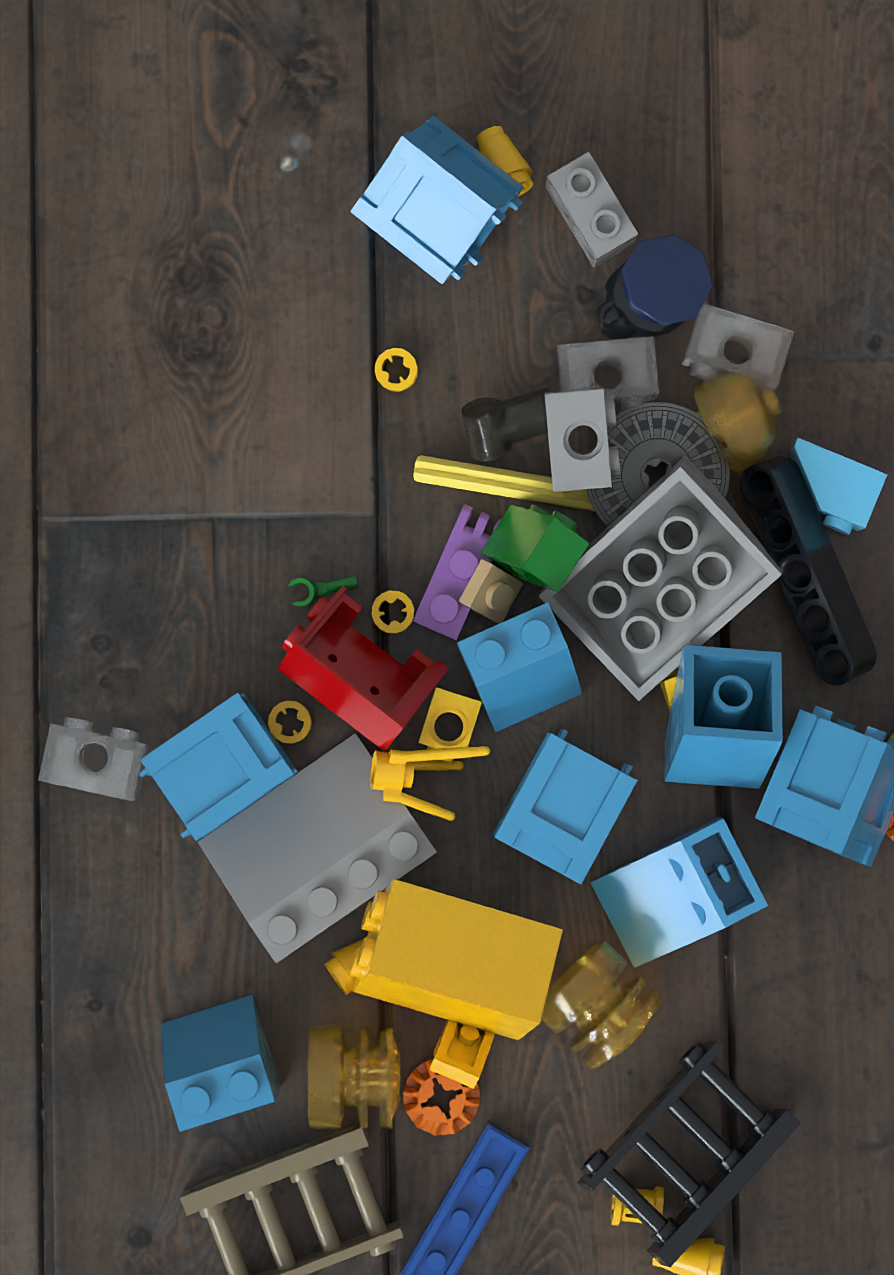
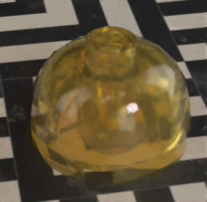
M724 373L694 386L696 390L694 398L711 437L716 436L723 447L728 446L719 452L734 472L737 473L755 464L768 454L776 442L779 431L775 416L783 412L780 402L770 386L761 389L752 377L742 373Z

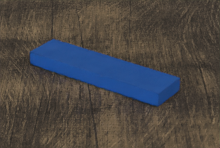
M487 1122L399 1275H456L530 1149L528 1144L494 1124Z

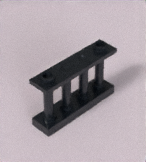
M709 1041L704 1045L697 1042L689 1048L679 1060L683 1068L606 1151L599 1148L584 1162L581 1170L585 1174L577 1182L583 1189L593 1191L602 1183L652 1232L650 1238L654 1243L647 1249V1252L660 1265L671 1267L801 1124L787 1109H775L772 1113L767 1109L763 1112L712 1062L724 1049L718 1041ZM698 1076L750 1125L748 1131L752 1135L740 1148L737 1145L731 1147L680 1097ZM666 1111L718 1161L716 1167L719 1171L707 1184L704 1181L698 1183L647 1132ZM633 1147L685 1196L683 1202L687 1207L675 1220L671 1216L665 1218L614 1168Z

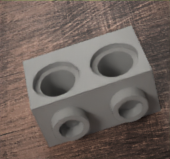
M589 151L547 176L545 188L593 268L635 244L638 232Z

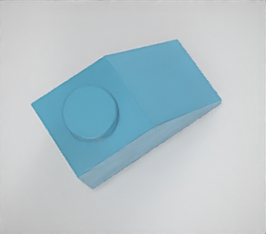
M797 438L794 440L788 452L791 459L796 462L802 472L819 515L825 517L823 525L846 535H850L852 529L856 531L865 529L888 474L803 439Z

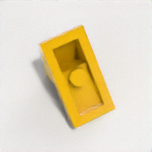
M447 1020L434 1049V1057L429 1070L474 1089L480 1078L495 1033Z

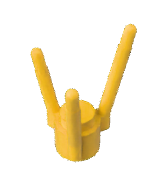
M487 746L415 751L392 749L389 752L374 751L370 770V788L373 790H383V801L398 802L433 816L453 821L455 813L403 793L402 788L412 787L414 770H462L464 767L463 762L453 761V763L443 761V759L487 756L490 754V749Z

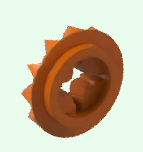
M433 1059L427 1060L417 1066L406 1081L403 1093L405 1111L417 1128L434 1136L456 1134L470 1124L477 1113L480 1105L478 1082L473 1089L429 1070ZM433 1078H437L438 1083L442 1084L445 1091L452 1089L453 1091L462 1090L449 1100V1116H446L445 1111L441 1110L439 1104L430 1105L429 1103L424 1106L422 1105V1103L427 1102L428 1098L434 1095L433 1087L435 1084Z

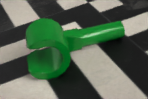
M356 576L316 583L308 578H297L288 585L293 587L304 583L308 586L310 591L309 597L303 602L297 601L292 603L300 607L311 606L318 600L319 596L337 592L342 586L346 590L358 587Z

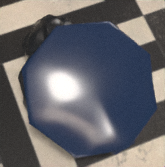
M675 234L638 241L628 260L606 282V302L601 304L597 310V318L603 335L615 341H625L632 334L642 339H653L669 334L685 320L697 318L703 303L713 287L704 252Z

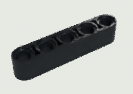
M785 456L774 457L749 466L744 470L740 479L741 492L765 550L783 572L778 581L817 673L822 680L833 686L843 685L866 674L873 669L876 663V649L800 468L795 461ZM769 476L772 479L773 487L770 483ZM787 520H788L789 523L791 524L792 531L790 530V528H789V526H788ZM806 565L810 569L811 576L807 571ZM825 610H826L827 613L829 614L830 620L827 618V616H826V614H825ZM843 654H844V655L846 656V658L848 659L849 665H848L847 662L845 661Z

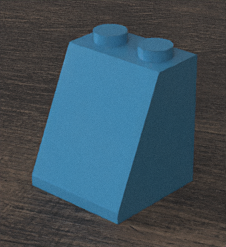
M548 602L457 642V647L495 732L583 694L569 648Z
M684 645L665 734L664 782L760 789L783 742L781 652Z
M253 994L161 1023L164 1082L179 1132L275 1102L282 1084Z

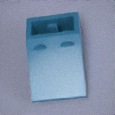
M718 816L590 882L634 968L722 930L768 906L726 822Z

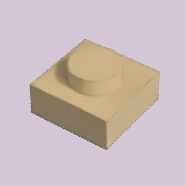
M481 559L458 602L487 619L500 624L506 617L523 583L495 565Z

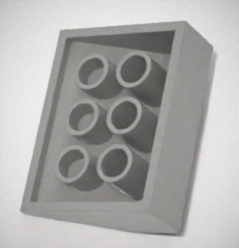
M684 456L590 542L559 592L543 588L539 597L544 603H549L551 610L625 688L640 701L679 666L684 645L702 646L778 579L783 572L719 490L687 456Z
M356 733L198 841V844L248 924L275 963L284 959L375 896L377 891L385 889L393 879L398 880L437 853V850L406 805L398 802L383 801V790H373L370 788L372 756Z

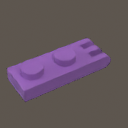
M464 504L413 619L414 623L457 641L470 611L469 607L458 601L481 559L491 563L490 559L480 553L490 538V535L483 532L491 515L482 511L475 528L469 527L466 523L472 516L473 507ZM499 519V521L495 524L493 532L496 529L499 522L501 521V519Z

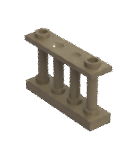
M363 1120L184 1189L180 1196L186 1216L199 1212L201 1218L207 1217L228 1275H249L225 1209L228 1208L227 1200L242 1194L245 1195L246 1200H252L277 1265L276 1268L258 1275H307L367 1251H370L371 1256L384 1254L395 1249L398 1246L397 1240L404 1237V1226L401 1219L385 1225L360 1157L364 1155L362 1148L369 1146L370 1141ZM335 1159L337 1165L343 1166L367 1229L366 1233L343 1242L339 1240L315 1174L319 1172L317 1165ZM286 1177H290L292 1183L297 1182L322 1250L296 1260L270 1195V1192L273 1190L271 1183Z

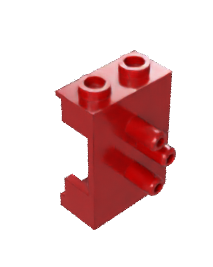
M342 586L331 600L325 596L319 599L306 617L311 622L306 629L298 624L287 637L281 647L288 653L277 669L385 752L450 668L440 660L436 663L418 649L413 652L404 666L351 626L363 607L344 593L346 588Z

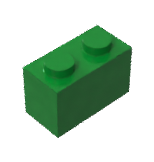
M533 504L530 509L510 505L480 553L514 578L559 592L590 543L575 533L579 526L560 512L554 511L551 515Z

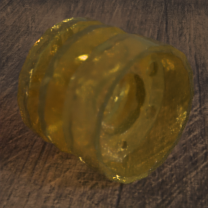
M605 939L593 945L550 986L541 1020L554 1033L563 1031L573 1023L579 1027L568 1045V1048L574 1053L586 1047L590 1042H594L582 1059V1062L590 1070L598 1068L611 1057H616L626 1050L646 1029L649 1020L663 1000L655 990H650L634 1001L646 981L641 976H636L622 986L616 982L622 974L627 961Z
M311 1025L308 1051L309 1128L341 1129L346 1107H356L360 1128L368 1129L369 1107H380V1129H393V1117L400 1102L401 1055L394 1038L393 1025H381L380 1047H370L369 1025L361 1026L357 1047H347L342 1025Z

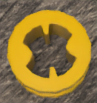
M391 348L385 350L378 357L375 363V375L384 388L400 392L414 384L418 376V366L415 358L408 351L402 348ZM395 356L404 358V367L410 369L408 378L404 380L400 377L401 383L398 384L389 382V373L383 371L385 362L389 360L393 363L392 357Z
M389 590L381 593L375 599L371 615L374 623L380 630L390 634H397L405 631L411 625L414 619V607L406 594L400 591ZM397 599L402 601L406 605V608L401 610L402 613H407L405 620L402 623L394 620L389 625L385 624L380 616L385 615L384 612H379L381 605L385 601L390 604L395 603Z
M284 701L272 709L269 714L268 726L275 739L282 743L292 744L303 740L308 735L312 726V718L309 710L303 704L297 701ZM287 708L298 710L297 719L304 722L303 728L299 733L296 729L293 730L294 736L284 735L282 733L283 725L277 723V717L281 711L284 715L288 714Z

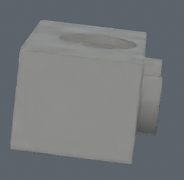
M603 387L545 392L553 492L612 487L611 476L620 475L618 446L608 447L607 427L616 426L614 397L604 398ZM581 425L591 427L597 434V442L594 448L584 453L575 451L568 441L571 431Z

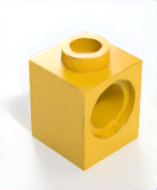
M436 687L418 743L427 745L426 750L468 747L482 702ZM447 712L458 715L463 723L461 735L452 741H445L439 738L434 728L436 719L441 714ZM443 759V761H446V762H449V763H453V760H454V759Z

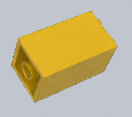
M396 879L391 881L384 892L377 891L373 902H368L361 929L368 931V935L364 938L361 948H356L349 969V975L356 977L352 992L515 1040H520L540 1024L563 929Z

